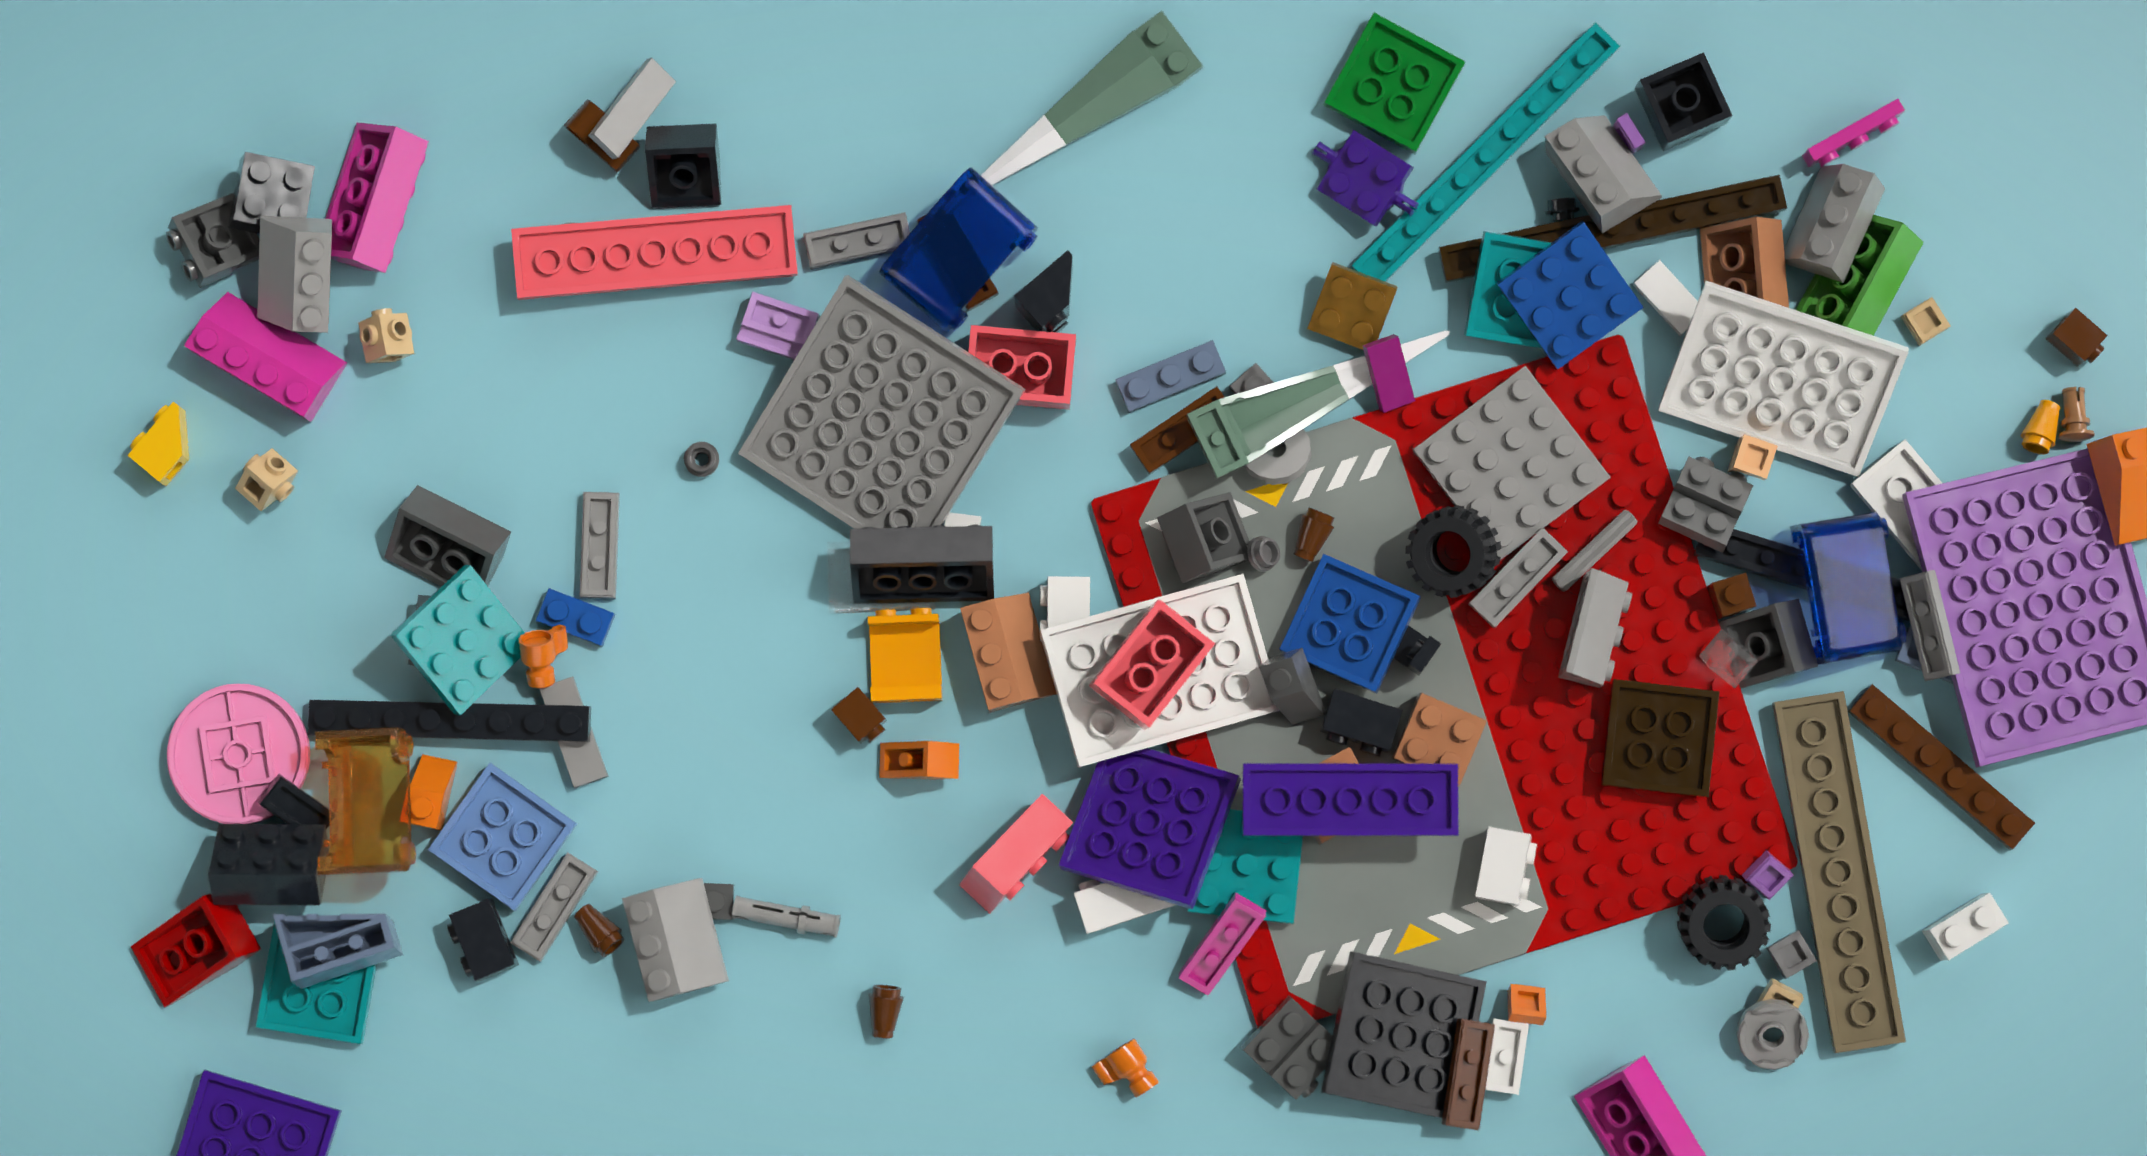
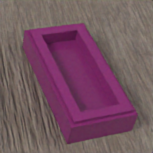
M1392 334L1362 345L1379 410L1385 413L1414 402L1415 398L1399 336Z

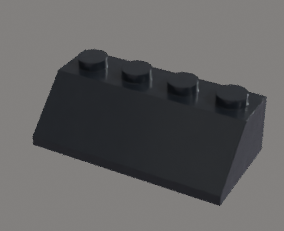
M974 524L960 527L936 525L933 527L913 528L900 526L897 528L864 527L861 529H850V570L853 604L963 602L994 599L992 526Z

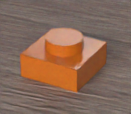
M1510 984L1507 991L1508 1021L1543 1025L1546 1020L1545 988Z

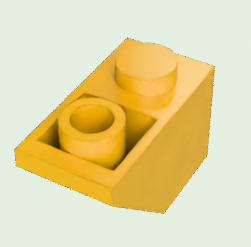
M172 402L170 406L164 405L153 418L154 425L147 433L141 432L130 445L132 450L127 455L165 486L172 481L189 461L186 411L175 402Z

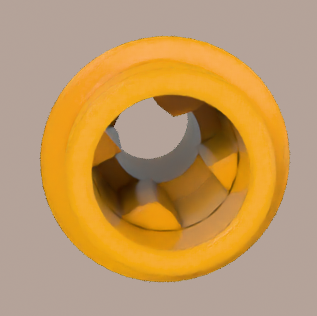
M2050 400L2040 401L2039 406L2021 434L2023 439L2021 445L2023 448L2041 455L2049 453L2050 448L2055 446L2060 405Z

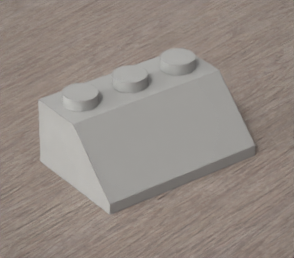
M1605 115L1574 118L1545 135L1546 154L1601 233L1611 229L1662 198L1656 186Z
M1846 164L1821 167L1784 248L1785 264L1843 283L1885 190L1877 176L1872 172Z
M260 216L257 318L290 331L328 333L332 219Z
M1593 568L1583 575L1558 678L1597 688L1603 686L1604 680L1610 682L1615 666V661L1610 660L1613 646L1619 647L1624 628L1618 626L1621 612H1628L1632 593L1627 592L1629 582Z
M702 878L622 898L649 1002L667 999L729 981Z

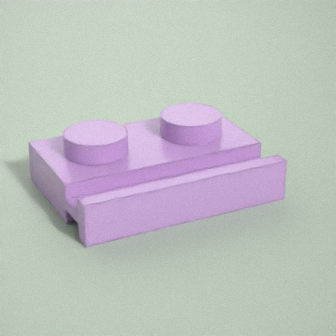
M752 292L736 340L737 342L795 360L820 315L819 313Z

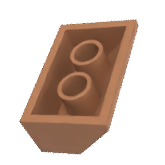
M1756 216L1700 229L1704 283L1709 281L1789 308L1782 220Z
M1029 593L994 598L960 608L989 713L1057 694L1042 641H1040L1039 627Z

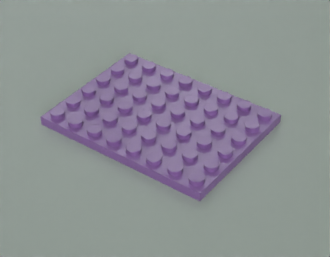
M2088 448L1902 494L1922 571L1935 570L1960 670L1959 674L1951 675L1976 767L2147 725V598L2131 542L2117 546L2114 545Z

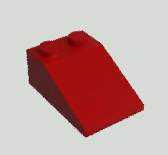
M211 893L201 896L130 946L164 1008L225 974L261 950L238 906L213 905Z

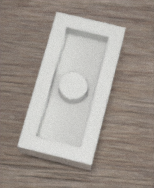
M1492 1019L1495 1029L1485 1090L1519 1095L1529 1024Z

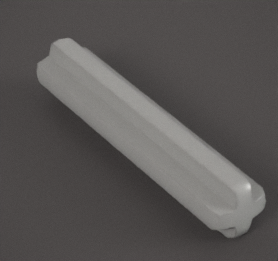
M1623 510L1552 578L1555 586L1565 592L1637 524L1638 521L1632 513Z

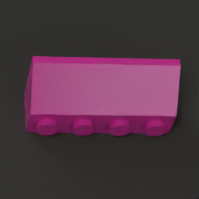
M357 122L325 219H332L331 260L364 270L386 273L387 267L393 258V249L398 233L404 224V215L409 200L415 191V182L420 167L425 161V151L429 141L395 126Z
M229 292L221 297L201 317L184 344L191 352L309 422H312L347 365L346 361L297 332L257 318L256 308Z
M1645 1055L1620 1067L1574 1096L1610 1156H1706Z

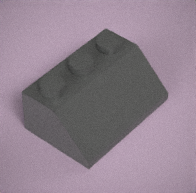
M417 485L398 510L384 558L441 587L464 565H471L488 586L504 556L511 531Z

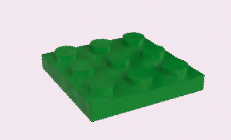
M1373 13L1328 94L1324 106L1416 154L1466 61L1386 18Z

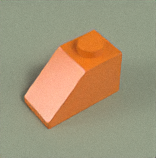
M937 741L880 743L879 778L938 780L958 779L959 743Z
M422 754L409 786L401 822L436 830L443 829L458 764L457 761Z

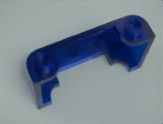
M970 167L955 181L880 268L879 274L946 333L951 328L956 331L969 316L965 311L970 300L1013 252L1015 253L1019 249L1025 252L1038 238L1035 234L1038 227L976 170Z
M1877 512L1790 526L1792 543H1798L1799 549L1804 550V552L1798 553V559L1802 560L1813 622L1814 629L1811 630V636H1818L1819 639L1815 640V647H1813L1818 665L1900 651L1901 643H1906V631L1903 622H1898L1884 540L1889 537L1886 519L1880 518Z

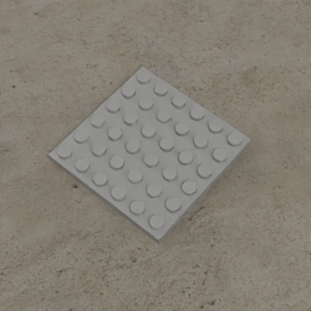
M847 275L843 278L738 454L854 529L864 527L897 528L900 526L913 528L942 525L1026 389Z

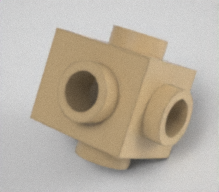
M391 308L378 309L371 312L372 317L358 322L360 341L363 345L366 363L396 362L415 354L407 313H393Z
M272 448L261 457L258 454L254 455L243 468L244 473L235 489L262 511L274 501L282 502L291 494L294 489L291 483L298 470Z

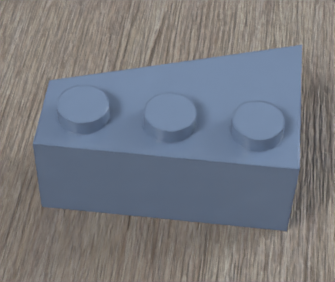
M273 914L291 981L301 989L403 955L394 922L386 914H306L301 916Z

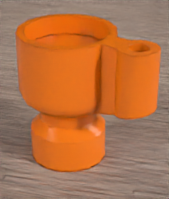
M556 625L548 631L532 630L519 637L521 661L529 667L526 670L528 686L532 688H546L555 683L554 668L550 664L553 663L557 654L568 649L566 626Z
M1135 1038L1092 1066L1103 1085L1120 1079H1127L1130 1082L1129 1089L1135 1098L1159 1083L1154 1073L1146 1069L1147 1057Z

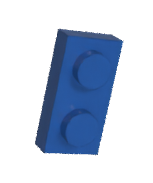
M549 588L536 621L552 628L556 625L566 626V633L603 647L616 614Z

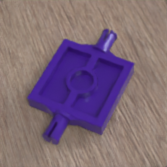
M1353 130L1344 146L1337 152L1322 142H1319L1316 147L1326 152L1327 155L1314 148L1313 155L1329 164L1327 173L1317 187V190L1377 227L1384 214L1394 205L1410 216L1415 211L1404 203L1406 202L1417 209L1419 203L1402 193L1404 183L1414 167L1357 131Z

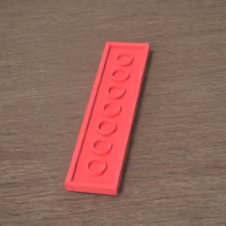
M791 205L511 229L518 300L798 276Z

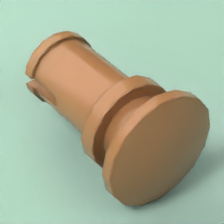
M2068 387L2062 390L2065 418L2061 421V426L2065 428V431L2059 434V439L2062 441L2081 442L2095 436L2094 431L2087 430V426L2090 425V419L2086 417L2085 388L2079 387L2078 391H2076V387Z

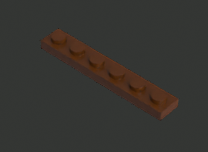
M1873 684L1866 689L1848 710L1854 718L2009 850H2013L2035 824L2032 819Z

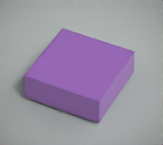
M1628 113L1617 118L1613 127L1631 153L1634 154L1641 150L1645 141Z
M1767 850L1742 874L1745 881L1768 900L1794 876L1790 869Z

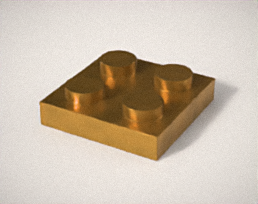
M1332 262L1307 329L1363 350L1362 345L1378 340L1398 286Z

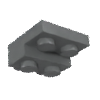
M234 193L171 218L169 223V231L166 232L167 241L172 250L181 251L185 259L182 262V268L189 281L196 280L200 288L230 276L233 270L259 260L260 239L257 233L228 228Z
M1688 457L1658 524L1723 553L1753 485L1748 483L1746 477L1739 472L1730 471L1725 473L1716 469L1714 463L1708 458L1697 457L1694 459Z
M1288 995L1240 1048L1288 1094L1297 1100L1300 1095L1304 1098L1308 1097L1317 1088L1319 1082L1316 1078L1326 1069L1332 1035Z

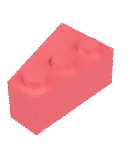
M1041 794L972 866L959 886L990 914L1005 897L1011 900L1023 888L1024 884L1021 880L1028 872L1034 876L1045 865L1047 860L1043 856L1051 848L1057 852L1066 843L1070 836L1066 832L1074 822L1045 795Z

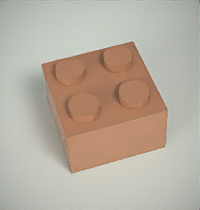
M1419 693L1392 759L1403 764H1458V786H1460L1487 720L1424 693Z

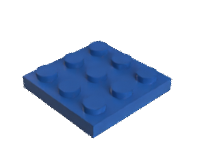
M1582 221L1496 283L1556 369L1561 368L1644 308L1589 228Z
M1323 554L1279 650L1285 653L1303 648L1308 664L1377 694L1421 597Z

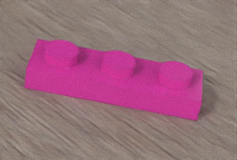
M1896 99L1808 148L1802 157L1808 167L1819 163L1821 167L1826 166L1839 158L1837 152L1849 146L1851 150H1854L1868 142L1870 139L1867 135L1879 129L1882 134L1898 125L1899 121L1897 118L1905 109L1899 99Z
M1235 893L1181 968L1178 978L1209 996L1265 918L1266 910L1240 894Z

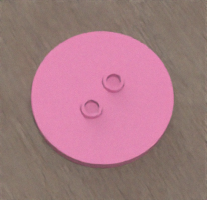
M250 684L222 685L196 697L185 707L175 721L167 746L169 775L182 800L203 817L223 824H254L273 817L274 814L259 805L257 801L278 774H281L299 788H302L310 764V742L305 725L298 713L286 700L276 693Z

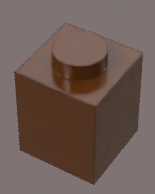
M2075 308L2061 320L2045 339L2073 364L2078 366L2086 360L2091 364L2105 349L2101 343L2108 335Z
M1746 573L1716 581L1707 586L1718 620L1749 611L1757 606Z
M859 687L855 688L831 709L860 744L865 740L872 743L886 730L882 726L887 721L886 718Z

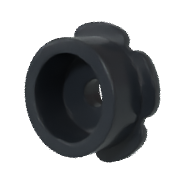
M1575 197L1547 201L1548 211L1545 214L1552 215L1553 222L1573 219V213L1579 211L1580 208L1576 207Z

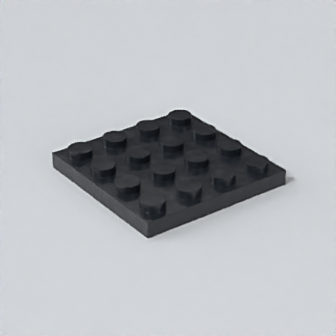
M1350 952L1321 1092L1443 1118L1457 1020L1460 1018L1479 1022L1487 981Z

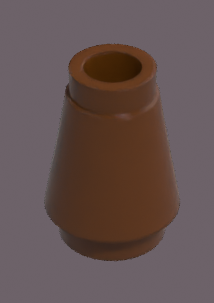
M1308 507L1306 515L1302 514L1294 555L1313 562L1315 556H1317L1335 528L1332 526L1335 517Z
M591 904L583 906L574 915L594 953L599 952L602 957H606L618 949L624 942V937L621 935L622 930L597 909L593 908Z
M873 985V991L869 993L872 1036L893 1038L904 999L901 996L900 987Z

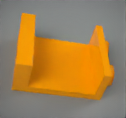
M931 608L910 609L911 615H896V610L894 609L876 610L875 616H868L871 662L870 694L873 704L943 701L939 614H932Z

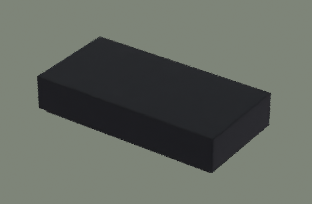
M281 774L276 776L257 801L259 805L287 824L326 825L327 829L337 816L334 811Z

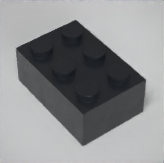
M219 824L208 871L213 905H321L330 857L326 825Z

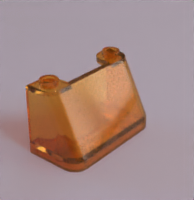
M397 727L315 732V750H324L328 761H322V768L328 769L330 839L324 840V847L330 848L327 856L318 857V875L354 876L408 871L411 864H414L416 860V848L414 843H411L409 757L413 755L414 750L412 737L407 735L403 728Z

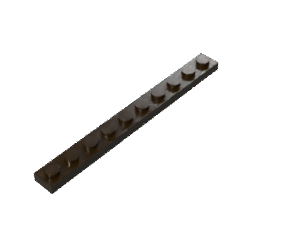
M1779 174L1657 200L1604 233H1601L1590 215L1502 234L1552 243L1582 221L1589 228L1603 249L1785 211L1787 204ZM1482 238L1438 248L1445 283L1475 277Z

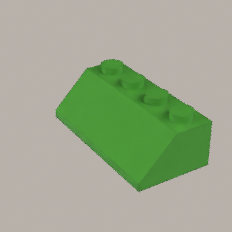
M1873 215L1844 282L1815 274L1796 310L1874 336L1924 242L1903 222Z

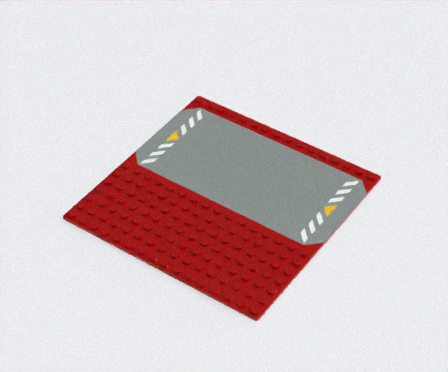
M1614 335L1598 340L1559 369L1554 367L1548 357H1544L1416 397L1414 402L1385 413L1378 409L1308 431L1306 433L1310 439L1312 454L1310 462H1308L1301 476L1289 483L1267 484L1265 480L1252 477L1245 466L1216 479L1209 463L1093 499L1091 507L1123 607L1244 574L1269 659L1272 656L1283 653L1279 650L1317 566L1323 554H1326L1419 595L1421 599L1409 626L1426 638L1432 636L1442 643L1419 676L1393 658L1377 694L1309 664L1325 711H1327L1334 689L1403 710L1391 750L1388 753L1381 751L1380 756L1360 751L1361 744L1347 741L1345 746L1326 740L1327 734L1320 732L1325 715L1291 724L1281 711L1167 742L1170 755L1240 776L1241 781L1230 809L1242 810L1243 763L1319 764L1350 747L1359 764H1403L1392 759V756L1419 693H1424L1487 720L1462 782L1458 786L1459 836H1335L1320 845L1314 836H1303L1294 924L1262 921L1235 958L1257 1028L1260 1027L1288 995L1315 1020L1337 1014L1350 952L1460 975L1683 904L1682 898L1684 894H1690L1693 891L1691 886L1695 883L1699 885L1705 883L1704 878L1710 876L1713 879H1719V875H1727L1729 879L1736 877L1746 884L1748 882L1745 881L1742 874L1766 850L1788 869H1793L1797 866L1798 860L1697 556L1693 555L1695 550L1691 538L1658 524L1674 487L1623 336ZM1526 366L1611 478L1544 527L1568 552L1493 629L1468 604L1534 536L1500 560V563L1494 567L1495 574L1486 581V584L1466 595L1463 594L1450 598L1449 595L1440 597L1435 595L1436 591L1434 590L1429 592L1422 588L1424 583L1421 580L1417 582L1414 580L1412 575L1416 572L1413 567L1408 569L1406 561L1411 560L1410 554H1405L1406 546L1411 543V540L1407 538L1410 532L1416 529L1415 524L1425 518L1426 515L1441 508L1454 507V505L1414 454L1413 449ZM1276 446L1268 451L1267 454L1271 457H1280L1285 453L1286 449ZM1231 492L1249 541L1255 537L1264 536L1273 539L1279 546L1280 559L1271 570L1258 571L1248 560L1212 575L1182 583L1157 517L1186 503ZM1308 507L1335 517L1332 526L1335 528L1317 556H1315L1313 562L1294 555L1302 514L1306 515ZM1623 510H1627L1636 518L1637 524L1591 567L1629 582L1627 592L1632 593L1628 612H1621L1618 626L1624 627L1619 647L1613 646L1610 660L1615 661L1610 682L1604 680L1603 686L1597 688L1558 678L1583 576L1565 592L1555 586L1552 578ZM1446 531L1438 539L1437 555L1445 567L1452 571L1460 572L1466 569L1469 564L1470 548L1461 535L1452 531ZM1613 679L1720 691L1709 797L1601 785ZM1488 827L1531 834V843L1537 844L1534 864H1527L1524 877L1531 879L1527 900L1520 899L1519 906L1477 899L1475 897Z

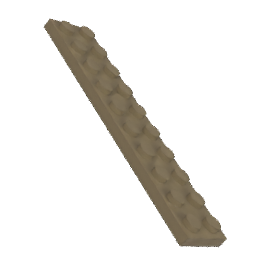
M1844 691L1773 702L1774 717L1833 1053L1906 1042Z

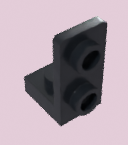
M1408 625L1393 658L1419 676L1442 643L1432 636L1426 638Z

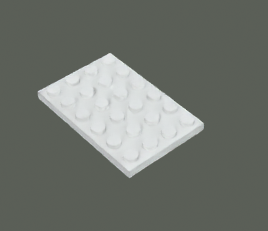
M1705 281L1661 398L1658 411L1739 438L1745 434L1777 445L1778 451L1859 477L1909 350L1906 346Z
M1244 574L1039 631L1078 767L1280 711L1270 699L1259 668L1268 660ZM1160 599L1213 641L1215 645L1151 727L1143 730L1089 687V684L1152 604Z

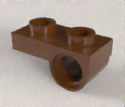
M588 99L565 123L564 127L618 173L638 151L640 145L632 139L619 158L612 159L588 136L605 114Z

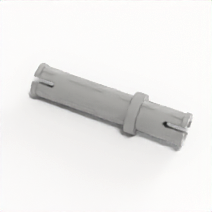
M737 895L732 910V918L734 919L739 918L797 929L799 934H805L807 931L835 938L838 935L841 915L812 911L809 906L803 905L802 908L743 898Z

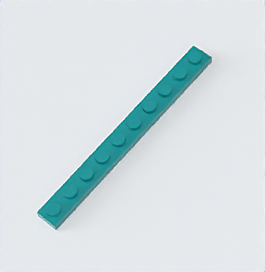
M1595 22L1416 201L1419 203L1417 209L1412 206L1410 207L1415 211L1413 215L1410 216L1405 212L1351 268L1386 282L1620 48V45Z

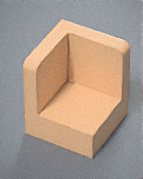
M1744 434L1737 440L1727 472H1741L1765 481L1778 446Z

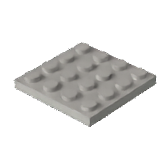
M1526 366L1413 449L1414 454L1454 506H1465L1464 509L1467 510L1473 508L1479 511L1478 516H1486L1490 520L1488 526L1490 529L1495 527L1498 532L1494 536L1495 541H1501V550L1497 551V556L1501 557L1500 560L1534 536L1542 527H1546L1611 478Z

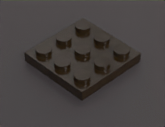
M1613 679L1601 785L1709 797L1720 691Z

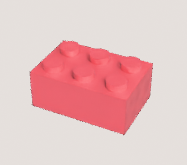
M971 325L968 352L1026 389L1016 405L1070 410L1076 334Z
M1159 599L1144 614L1089 684V687L1143 730L1148 729L1215 643Z

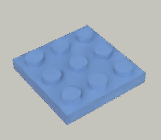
M489 763L428 850L516 911L577 826V823L498 767Z

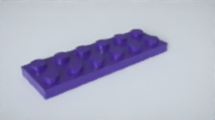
M1243 763V836H1459L1458 764Z

